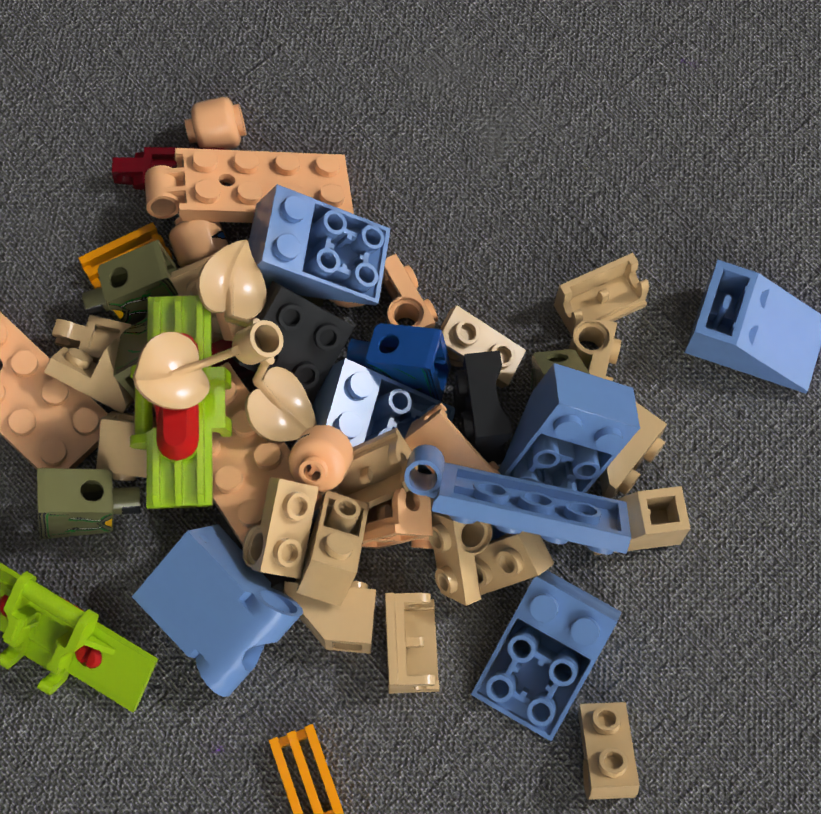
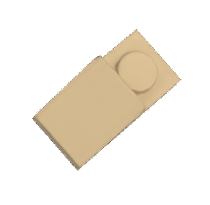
M117 339L106 347L98 364L92 362L93 358L80 349L63 347L50 358L44 373L122 414L134 401L132 396L114 377L119 346Z

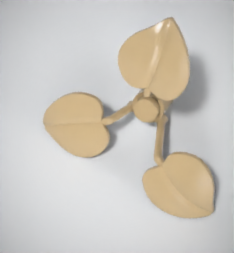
M248 240L236 241L214 253L203 265L197 279V290L202 305L213 313L225 312L224 318L226 322L245 327L235 334L232 348L199 360L198 349L190 338L178 332L161 333L149 340L143 347L133 374L134 385L139 393L149 402L170 410H182L197 405L209 393L210 383L205 372L202 370L203 368L234 356L247 365H254L260 362L252 379L257 389L250 392L245 401L247 420L255 433L263 439L272 442L297 441L308 428L317 425L315 414L305 389L293 373L281 367H272L267 370L269 365L274 364V356L282 350L284 343L283 335L275 323L268 320L260 321L259 318H254L263 310L266 304V285L263 275L252 256Z

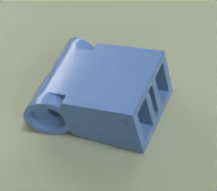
M216 524L186 531L132 595V598L188 657L195 658L197 669L206 685L214 693L222 697H229L256 667L265 644L278 642L303 614V610L291 597L271 588V582L262 572L251 570L252 567H248L244 562L243 551L220 525Z

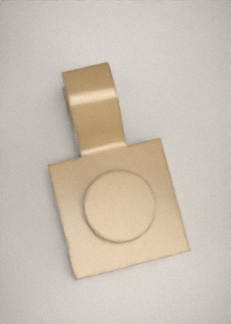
M89 315L86 326L63 319H56L52 336L57 337L56 345L66 348L79 347L80 350L88 353L93 358L92 362L98 364L106 347L115 339L120 341V335L131 327V324Z

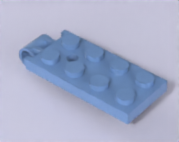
M420 445L413 449L409 455L404 474L405 484L413 493L426 495L434 499L432 512L449 515L452 520L463 524H473L476 521L491 524L498 530L508 534H520L522 531L537 534L544 540L554 544H566L569 541L586 545L587 548L599 554L609 555L614 552L627 554L631 540L627 502L446 463L442 452L432 445ZM428 465L435 470V473L424 475L419 473L414 467Z

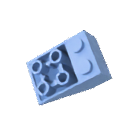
M277 184L256 204L249 246L252 256L263 275L266 288H269L272 281L300 296L376 306L379 304L391 228Z
M717 260L707 281L684 353L806 394L821 347V314L760 273Z
M345 358L332 366L314 399L312 408L317 425H330L341 430L348 437L352 447L394 428H397L402 437L405 438L411 423L422 417L433 407L441 403V401ZM442 402L447 408V411H445L447 418L453 422L455 408ZM418 465L419 473L424 475L433 474L425 465Z
M553 363L529 398L499 473L501 475L586 493L640 429L634 389Z
M546 570L541 575L533 578L471 695L552 742L622 612Z

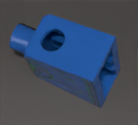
M379 323L374 328L371 341L352 338L347 350L348 360L442 401L451 363L441 329Z

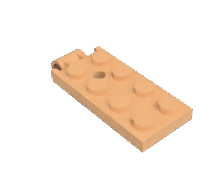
M175 148L174 155L177 168L158 165L148 169L145 173L146 209L151 216L158 219L171 218L179 212V217L182 221L206 220L209 222L253 223L256 204L277 184L354 214L345 155ZM221 182H227V183H230V184H232V185H231V186H224V185L221 184Z
M0 312V361L3 363L0 370V435L36 470L37 468L75 469L98 448L101 418L108 413L90 396L44 373L50 358Z
M226 362L221 367H225L231 372V389L225 390V415L232 420V436L222 437L220 433L212 432L213 502L243 546L246 534L250 528L261 524L270 477L296 481L289 471L288 457L291 451L285 442H272L263 439L251 428L245 412V401L250 392L229 362ZM320 492L317 494L314 511L321 506L323 497Z

